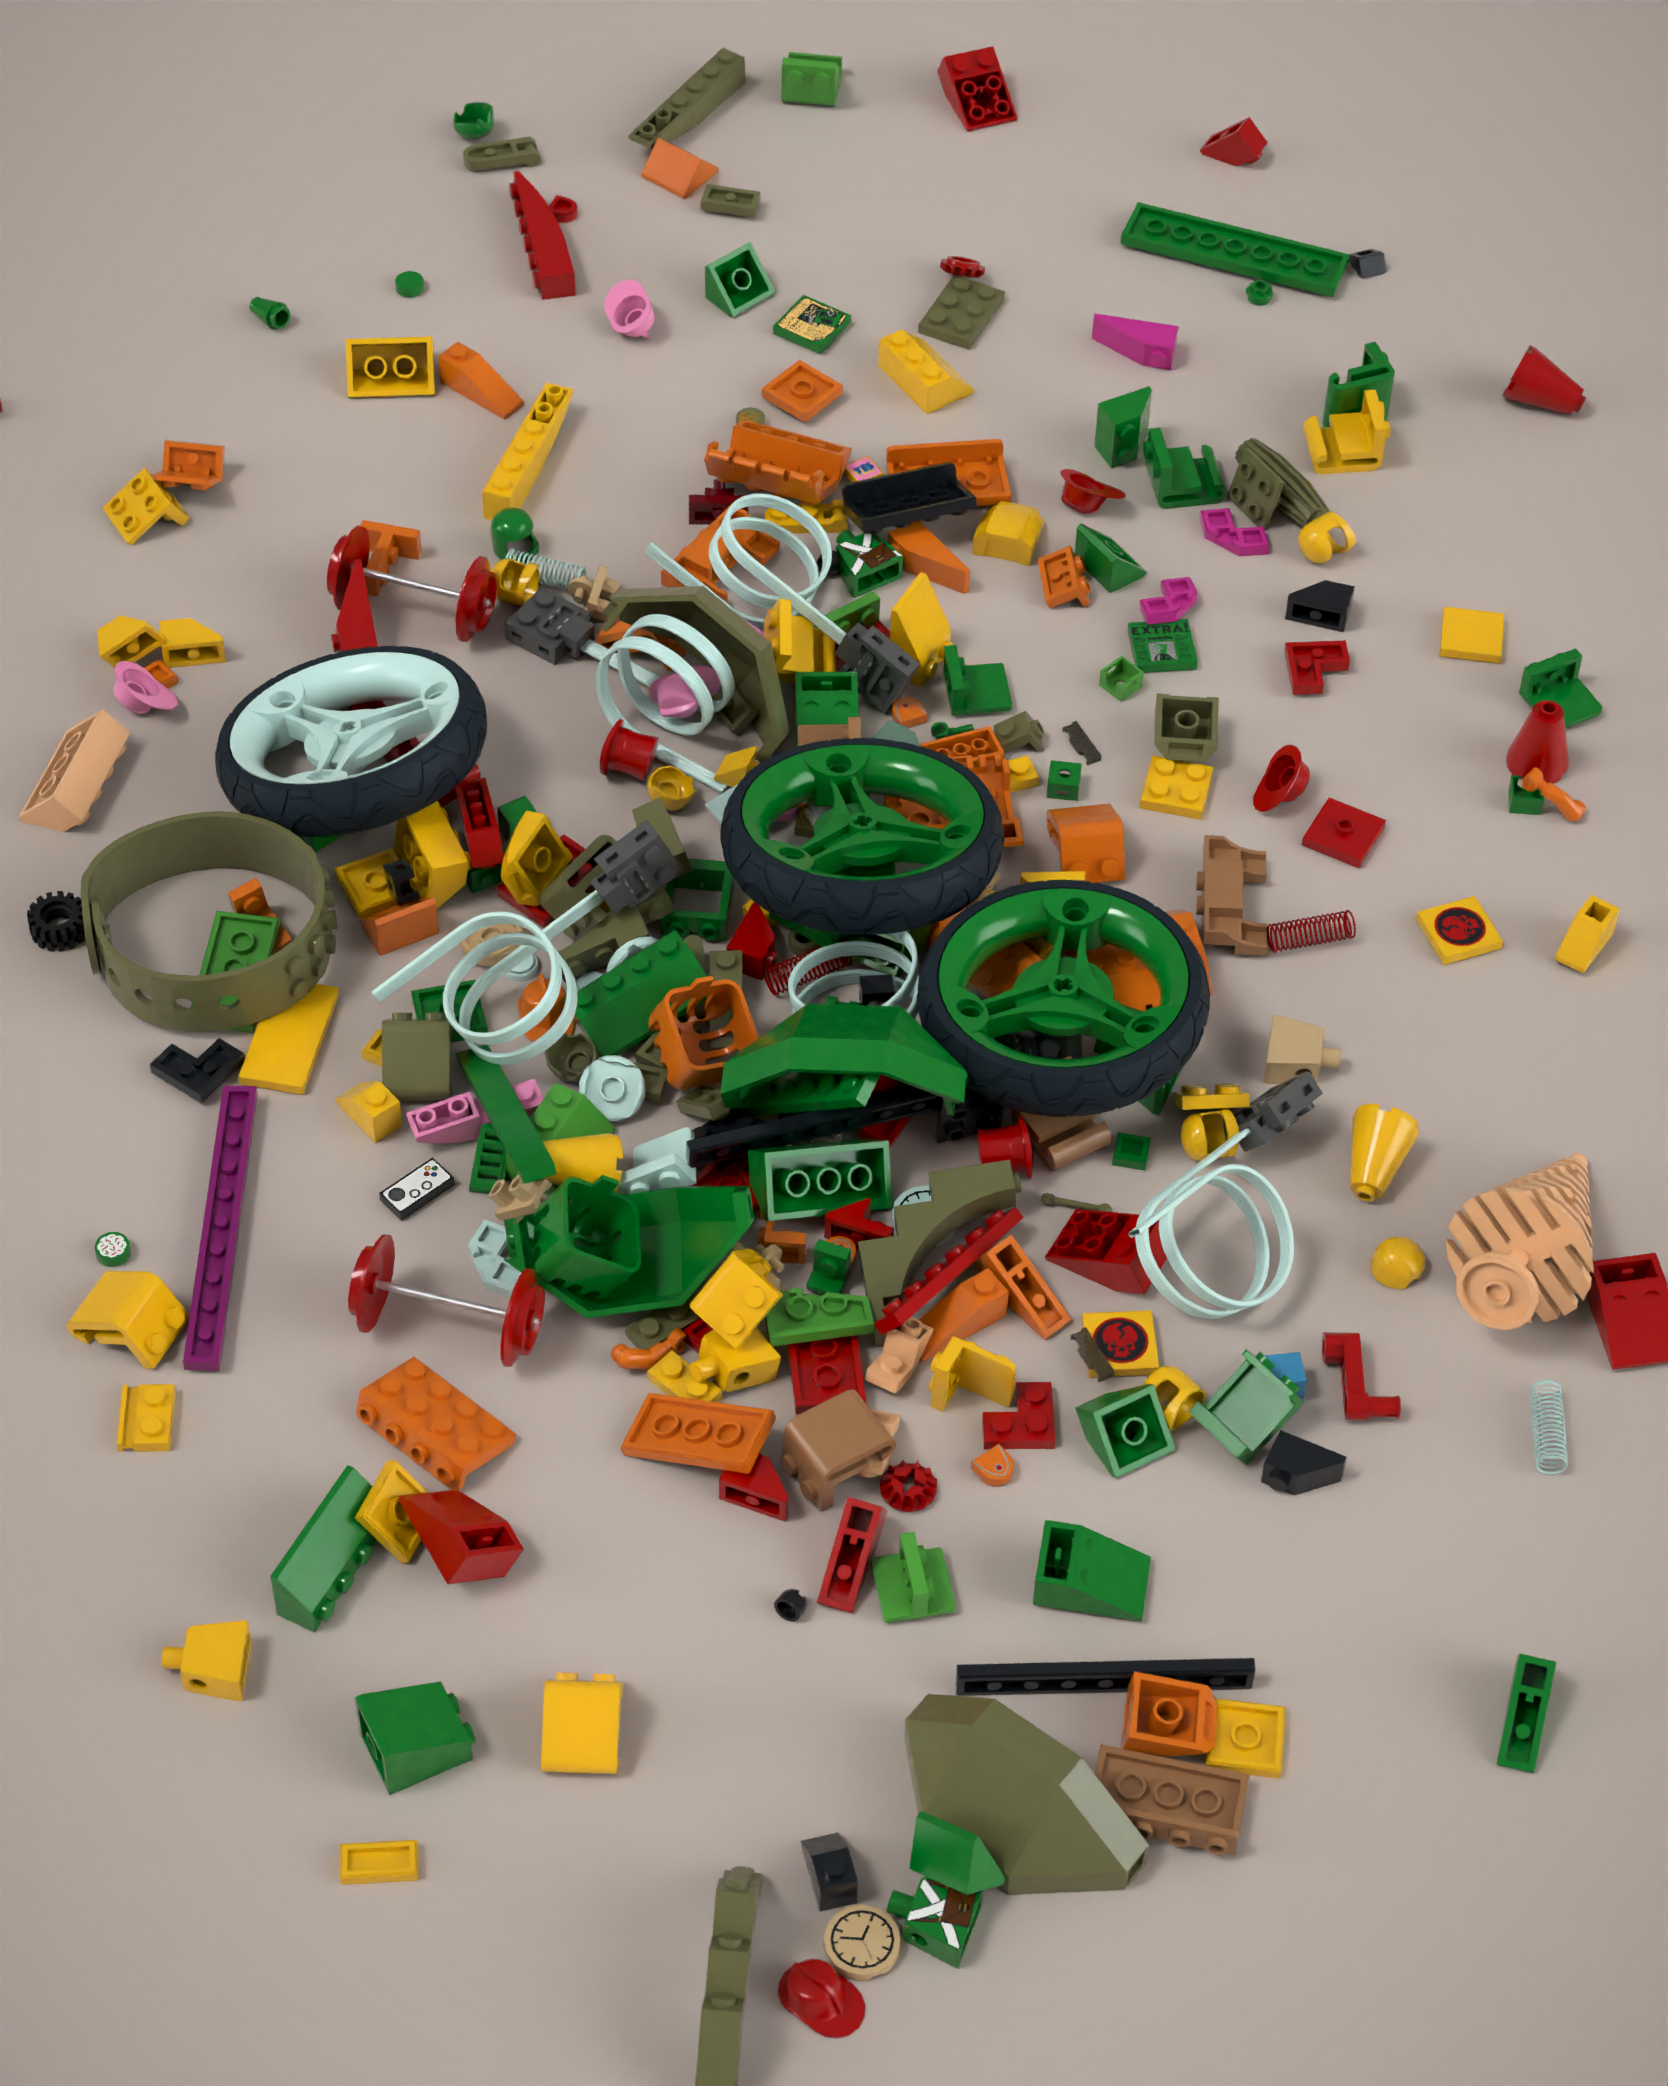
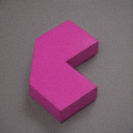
M1230 508L1200 510V521L1205 539L1239 557L1269 554L1270 547L1264 526L1235 528Z
M1190 577L1161 580V591L1164 597L1141 599L1139 601V609L1147 625L1175 622L1197 603L1198 592Z

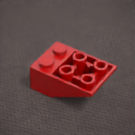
M994 46L943 57L937 73L944 94L966 131L1017 121L1018 118Z
M1075 1209L1045 1256L1047 1261L1116 1292L1145 1294L1152 1283L1140 1262L1135 1237L1131 1238L1128 1235L1136 1227L1139 1214ZM1158 1220L1149 1227V1242L1154 1259L1159 1269H1161L1167 1257L1160 1240Z
M1649 1253L1593 1261L1594 1274L1592 1271L1589 1274L1592 1277L1591 1288L1586 1297L1612 1370L1668 1363V1288L1657 1254Z
M459 1490L402 1495L399 1497L401 1505L447 1584L505 1577L524 1550L507 1520Z

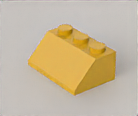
M903 329L879 339L878 366L926 414L974 393V388L925 340Z
M432 336L345 339L348 397L435 395L434 339Z
M438 801L408 817L400 818L396 821L393 848L399 859H404L413 869L415 878L411 880L418 890L419 897H434L438 909L466 885L467 872L471 869L470 856L467 851H463L459 835L455 829L451 828L446 809L444 807L441 808Z

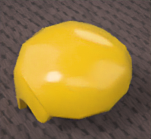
M673 766L658 767L648 779L647 790L649 798L653 801L661 797L668 811L680 810L689 804L696 792V789L693 787L694 779L693 777L686 776L682 770Z
M1393 1236L1383 1240L1377 1246L1371 1259L1370 1270L1375 1279L1385 1286L1405 1289L1411 1281L1419 1280L1425 1268L1426 1256L1421 1247L1410 1238Z

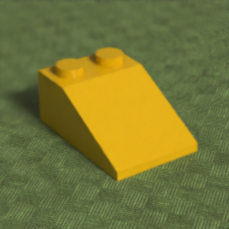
M923 572L919 573L891 609L890 640L920 663L919 668L909 683L921 688L928 678H933L936 674L938 665L943 660L944 646L953 645L950 642V625L927 575Z

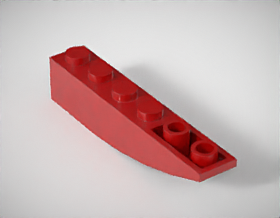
M513 171L514 183H509L511 200H516L514 201L516 218L521 217L518 219L520 235H525L523 236L525 253H530L528 254L530 271H535L532 272L534 288L540 289L542 300L576 296L575 273L565 237L556 217L536 188L519 171Z

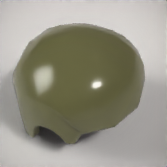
M564 1033L556 1043L545 1051V1058L549 1069L557 1078L569 1083L579 1082L584 1069L599 1058L596 1045L582 1033L577 1035Z

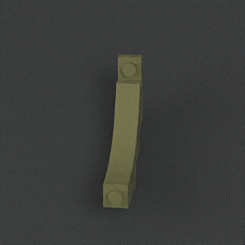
M1010 1160L929 1172V1189L932 1201L894 1206V1222L897 1236L858 1241L859 1260L866 1297L869 1298L874 1323L884 1315L881 1310L884 1306L896 1298L901 1300L905 1297L902 1291L910 1285L918 1267L932 1249L951 1232L980 1216L995 1212L998 1209L1016 1207V1193L1021 1192L1019 1173H1012ZM874 1325L875 1347L884 1346L887 1333L881 1335Z

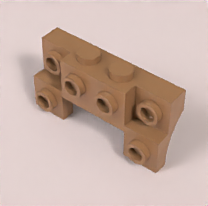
M1204 835L1203 872L1197 871L1196 891H1202V896L1197 895L1196 915H1202L1203 944L1234 946V954L1267 956V923H1256L1242 919L1243 882L1266 883V851H1256L1240 847L1229 841L1225 836Z

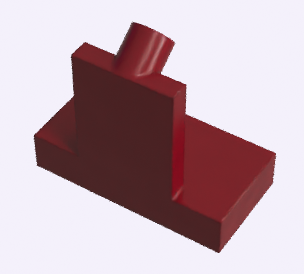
M714 479V488H705V495H689V524L710 525L734 501L746 495H734V488H725L724 482ZM748 507L742 508L748 513Z

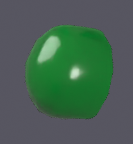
M468 103L464 106L463 113L460 116L458 112L454 114V130L457 134L467 139H477L488 135L494 125L493 106L488 103Z

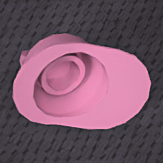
M624 280L617 283L610 289L604 304L612 327L616 332L629 337L643 336L648 338L647 331L652 327L655 316L643 286L635 280Z
M120 661L115 665L114 673L117 680L113 692L118 702L124 707L138 714L147 713L153 707L162 710H172L177 707L178 700L176 696L157 681L145 668L129 661Z
M692 666L704 681L710 695H715L721 687L715 670L709 666ZM676 672L657 678L650 685V696L659 704L662 717L686 718L692 716L697 711L699 703L695 695Z

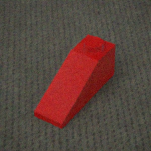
M361 559L354 562L336 623V634H331L334 652L363 647H378Z
M847 1497L817 1603L853 1613L868 1573L871 1559L878 1546L888 1511L884 1507Z

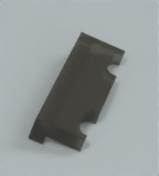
M1077 721L1062 728V731L1070 736L1069 742L1078 755H1083L1086 758V765L1101 761V754Z
M1086 1327L1082 1328L1080 1332L1070 1335V1339L1075 1340L1079 1345L1078 1353L1088 1369H1093L1098 1375V1383L1114 1377L1113 1368Z

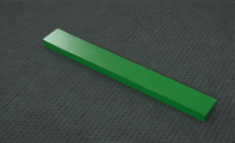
M488 1045L478 1046L483 1050L492 1052ZM471 1049L456 1053L459 1066L523 1184L557 1174L555 1163L500 1065L484 1061Z

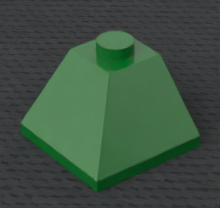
M1153 1384L1105 1393L1075 1407L1087 1442L1114 1478L1176 1450Z

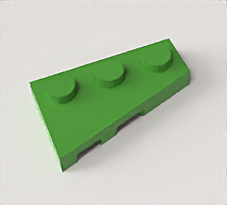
M790 1288L789 1292L780 1291L783 1296L764 1317L769 1343L772 1346L874 1333V1320L869 1298L865 1296L826 1292L820 1296L803 1294V1289Z

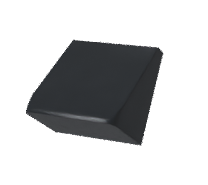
M1367 249L1350 254L1349 263L1361 278L1365 279L1386 272L1383 252Z

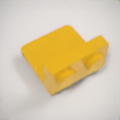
M953 1336L944 1352L938 1351L931 1363L930 1371L934 1372L928 1390L932 1392L931 1407L944 1412L958 1387L1009 1407L1013 1401L1017 1367L1003 1355L993 1354L978 1347V1345L971 1341H964Z

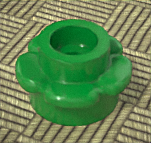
M1256 280L1250 283V286L1246 288L1248 301L1257 306L1266 305L1273 296L1272 286L1264 280Z

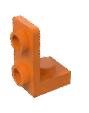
M256 878L227 893L234 913L277 918L268 906L263 888ZM282 924L274 953L292 942L290 935Z
M761 1211V1220H765ZM766 1221V1227H759L758 1245L762 1244L765 1248L774 1244L779 1246L783 1251L780 1259L782 1263L805 1264L806 1233L790 1230L774 1231L775 1221Z

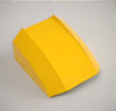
M1000 501L986 511L980 520L973 537L972 554L1004 559L1030 566L1045 521L1036 507Z
M532 811L524 813L504 853L501 879L518 904L540 905L539 897L541 892L566 868L573 858L569 849L564 846L551 826L550 820L543 813Z

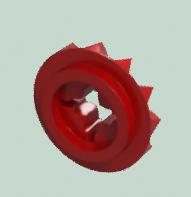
M948 256L947 259H941L940 268L943 271L961 277L978 278L984 275L985 267L980 265L979 261L966 257Z
M902 1460L899 1465H889L886 1473L881 1475L880 1493L884 1501L892 1508L903 1512H915L926 1508L932 1503L937 1493V1479L932 1475L931 1468L922 1467L918 1460L914 1464L906 1463ZM911 1477L914 1478V1486H911L906 1491V1494H904L903 1483H906Z

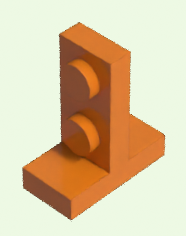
M362 520L360 526L366 527L369 534L370 551L373 552L366 567L367 569L390 574V567L396 564L398 556L419 560L422 553L420 530ZM365 576L368 595L378 597L382 585L386 586L388 581Z

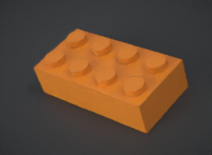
M990 726L919 744L921 747L934 750L948 757L972 755L974 767H978V755L1000 753L1001 761L1004 759V751Z

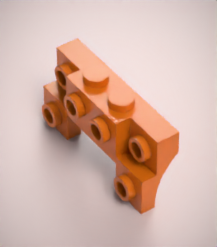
M728 508L706 529L701 530L697 537L688 546L683 547L679 555L673 559L725 602L728 601V593L715 586L720 579L710 563L709 545L716 531L721 526ZM739 509L731 515V519L750 516L747 511ZM749 529L732 530L742 548L763 566L780 550V541L770 535ZM721 536L718 539V551L722 561L730 570L738 562L728 551ZM665 569L661 571V585L665 587H686Z

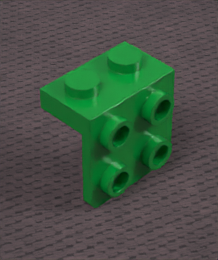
M1576 648L1524 667L1519 694L1531 708L1540 701H1553L1559 704L1564 711L1565 728L1599 716L1603 709L1602 705L1578 678L1583 656Z

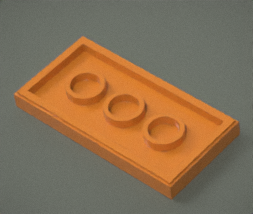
M648 1393L620 1448L625 1456L749 1474L776 1420L774 1411L769 1409Z

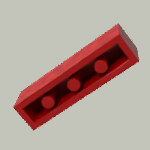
M486 778L460 782L455 786L472 867H479L481 869L493 868L503 862L504 855Z

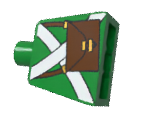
M845 530L838 535L836 539L838 544L836 546V554L840 564L839 574L853 598L902 578L903 555L880 536L865 532L855 537L849 530Z
M923 1877L914 1896L893 1890L888 1902L887 1913L905 1918L903 1939L907 1943L959 1969L982 1907L983 1890L966 1895L931 1878Z

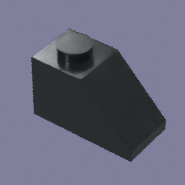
M1324 580L1290 593L1285 620L1344 632L1352 607L1355 586Z
M1280 1430L1264 1462L1261 1482L1269 1485V1487L1276 1491H1284L1292 1495L1341 1482L1347 1456Z
M839 1833L802 1840L801 1847L819 1911L856 1904L858 1880L849 1848Z

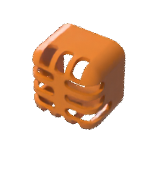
M713 975L696 978L690 986L670 990L652 1011L648 1020L650 1031H660L653 1042L657 1049H661L660 1062L668 1070L666 1079L670 1086L677 1090H687L692 1086L699 1088L708 1083H722L723 1067L726 1061L705 1065V1061L729 1055L737 1050L740 1052L759 1039L741 987L729 979L714 981ZM708 996L704 1006L705 1018L698 1019L695 1016V1007L703 997ZM691 999L687 1005V1022L682 1023L677 1018V1011L686 1000ZM732 1008L733 1018L722 1029L698 1034L693 1030L694 1024L717 1019ZM730 1032L734 1035V1042L723 1049L704 1052L699 1047L700 1042L717 1039Z

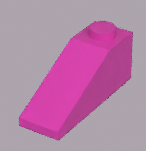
M1094 313L1092 339L1142 366L1171 370L1177 346L1179 326Z

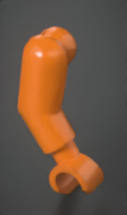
M1533 768L1522 779V786L1525 790L1533 792L1538 789L1541 792L1540 795L1554 803L1568 821L1576 822L1585 813L1586 807L1580 800L1573 801L1566 792L1551 782H1545L1539 768Z
M677 1327L671 1332L667 1340L662 1343L657 1342L648 1349L628 1348L625 1344L620 1343L612 1349L611 1358L617 1362L618 1367L623 1369L648 1370L671 1350H674L676 1353H682L686 1347L683 1341L686 1333Z

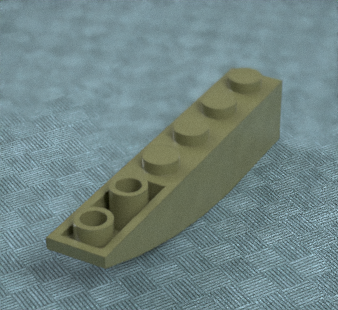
M722 48L631 132L629 140L653 149L658 138L670 142L699 125L745 84V57Z

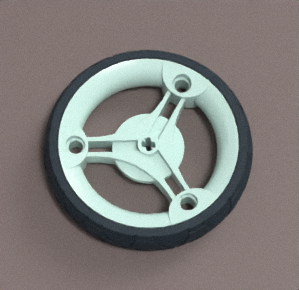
M374 646L329 654L280 673L275 678H271L253 690L237 704L225 720L219 734L215 751L217 778L230 804L238 812L277 823L297 836L327 837L374 829L398 821L400 818L408 817L420 811V809L433 804L454 789V786H457L470 773L480 757L487 734L485 702L471 676L453 660L436 652L433 653L426 649L408 646ZM374 701H408L378 709L335 711L351 705ZM432 731L419 745L401 757L374 769L361 772L368 764L384 756L393 747L418 735ZM295 740H299L304 743V750L308 761L317 767L315 771L298 773L284 778L268 772L263 764L268 752L275 751Z

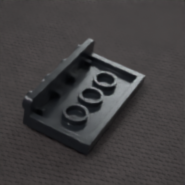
M951 462L847 483L842 487L844 513L863 532L868 534L880 533L883 531V528L892 526L897 528L907 527L911 525V522L920 520L926 522L939 519V516L947 514L963 515L968 510L977 508L976 497L957 480L956 467Z

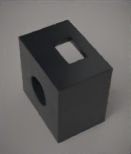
M404 859L383 865L389 894L398 906L420 899L418 891L415 892L409 881V879L415 878L414 871Z
M892 974L859 977V1002L861 1005L868 1006L873 1000L885 1003L895 995Z

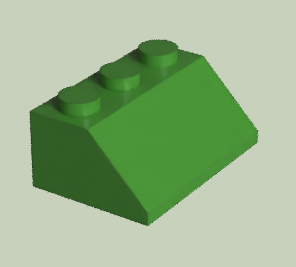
M554 1083L530 1118L542 1141L615 1133V1127L584 1094ZM506 1153L507 1179L513 1180L518 1173ZM551 1183V1188L543 1194L549 1196L559 1186Z

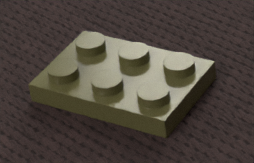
M953 275L918 324V333L970 350L1005 300V291Z

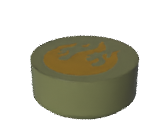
M744 408L736 415V424L745 419L765 425V415L757 408Z

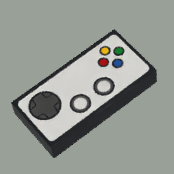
M432 1157L379 1193L380 1201L402 1221L455 1185L454 1177Z

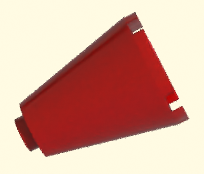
M1531 345L1528 347L1527 352H1525L1510 380L1511 382L1502 395L1510 400L1571 415L1572 411L1578 413L1587 398L1582 395L1584 389L1536 347Z
M1540 701L1533 706L1507 752V768L1512 775L1524 778L1527 773L1529 774L1533 768L1537 767L1543 774V780L1554 784L1561 780L1562 775L1567 772L1569 757L1564 711L1559 704L1553 701Z

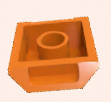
M1134 1672L1128 1685L1124 1703L1121 1749L1156 1756H1185L1204 1754L1215 1748L1218 1708L1211 1688L1204 1684Z

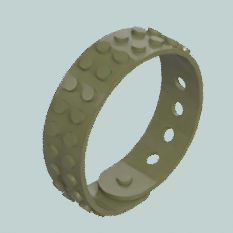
M221 811L199 812L171 817L138 828L115 840L99 852L82 876V915L93 975L101 974L102 959L107 985L112 995L121 1005L136 1017L168 1029L195 1032L221 1031L247 1026L277 1015L293 1006L316 986L326 972L331 954L335 953L336 935H332V930L338 929L336 910L329 911V907H334L332 887H325L326 884L330 883L327 868L325 865H320L313 848L293 832L277 823L249 814ZM210 868H242L275 876L296 887L315 905L313 914L301 933L279 952L246 967L209 975L166 974L135 964L122 956L113 947L110 925L105 924L109 913L136 891L168 877ZM140 989L146 991L153 1000L146 998ZM234 995L238 997V1000L231 1005L219 1003V1000L224 996ZM187 999L195 1006L185 1008L180 1006L176 1000Z

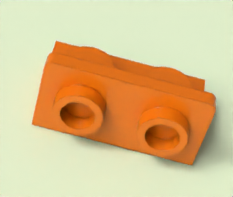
M1071 546L1037 559L1044 597L1049 608L1077 597L1083 607L1090 605L1088 594L1091 593V587L1083 574L1087 572V567L1081 555L1076 556Z

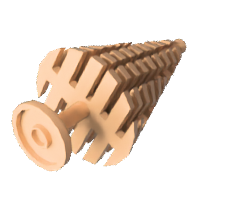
M1574 1153L1570 1157L1555 1161L1531 1173L1513 1179L1511 1182L1509 1181L1476 1195L1461 1205L1465 1210L1464 1214L1461 1210L1455 1212L1448 1228L1459 1242L1461 1251L1453 1239H1446L1447 1259L1457 1278V1297L1463 1309L1477 1322L1489 1328L1508 1330L1521 1327L1526 1322L1533 1323L1535 1311L1543 1322L1559 1319L1560 1311L1566 1316L1577 1308L1578 1299L1575 1296L1577 1293L1584 1301L1591 1288L1592 1277L1589 1274L1591 1271L1594 1274L1590 1200L1588 1197V1161L1583 1154Z

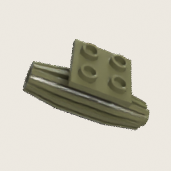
M1253 438L1244 441L1238 447L1235 459L1239 466L1227 497L1257 527L1264 526L1265 530L1267 529L1275 508L1302 527L1329 511L1312 484L1281 454Z

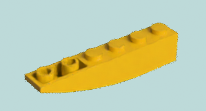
M546 382L482 491L483 518L492 520L496 513L505 508H521L555 442L573 396L572 388Z

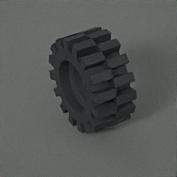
M57 891V896H52V892L46 893V899L42 896L36 898L37 904L32 902L30 910L27 911V920L34 943L38 942V947L43 949L47 945V950L52 952L55 947H58L59 952L65 951L64 946L68 945L70 949L75 948V941L79 944L84 941L85 930L81 899L78 896L74 899V894L68 892L65 897L63 891ZM55 918L69 919L60 925L47 924Z

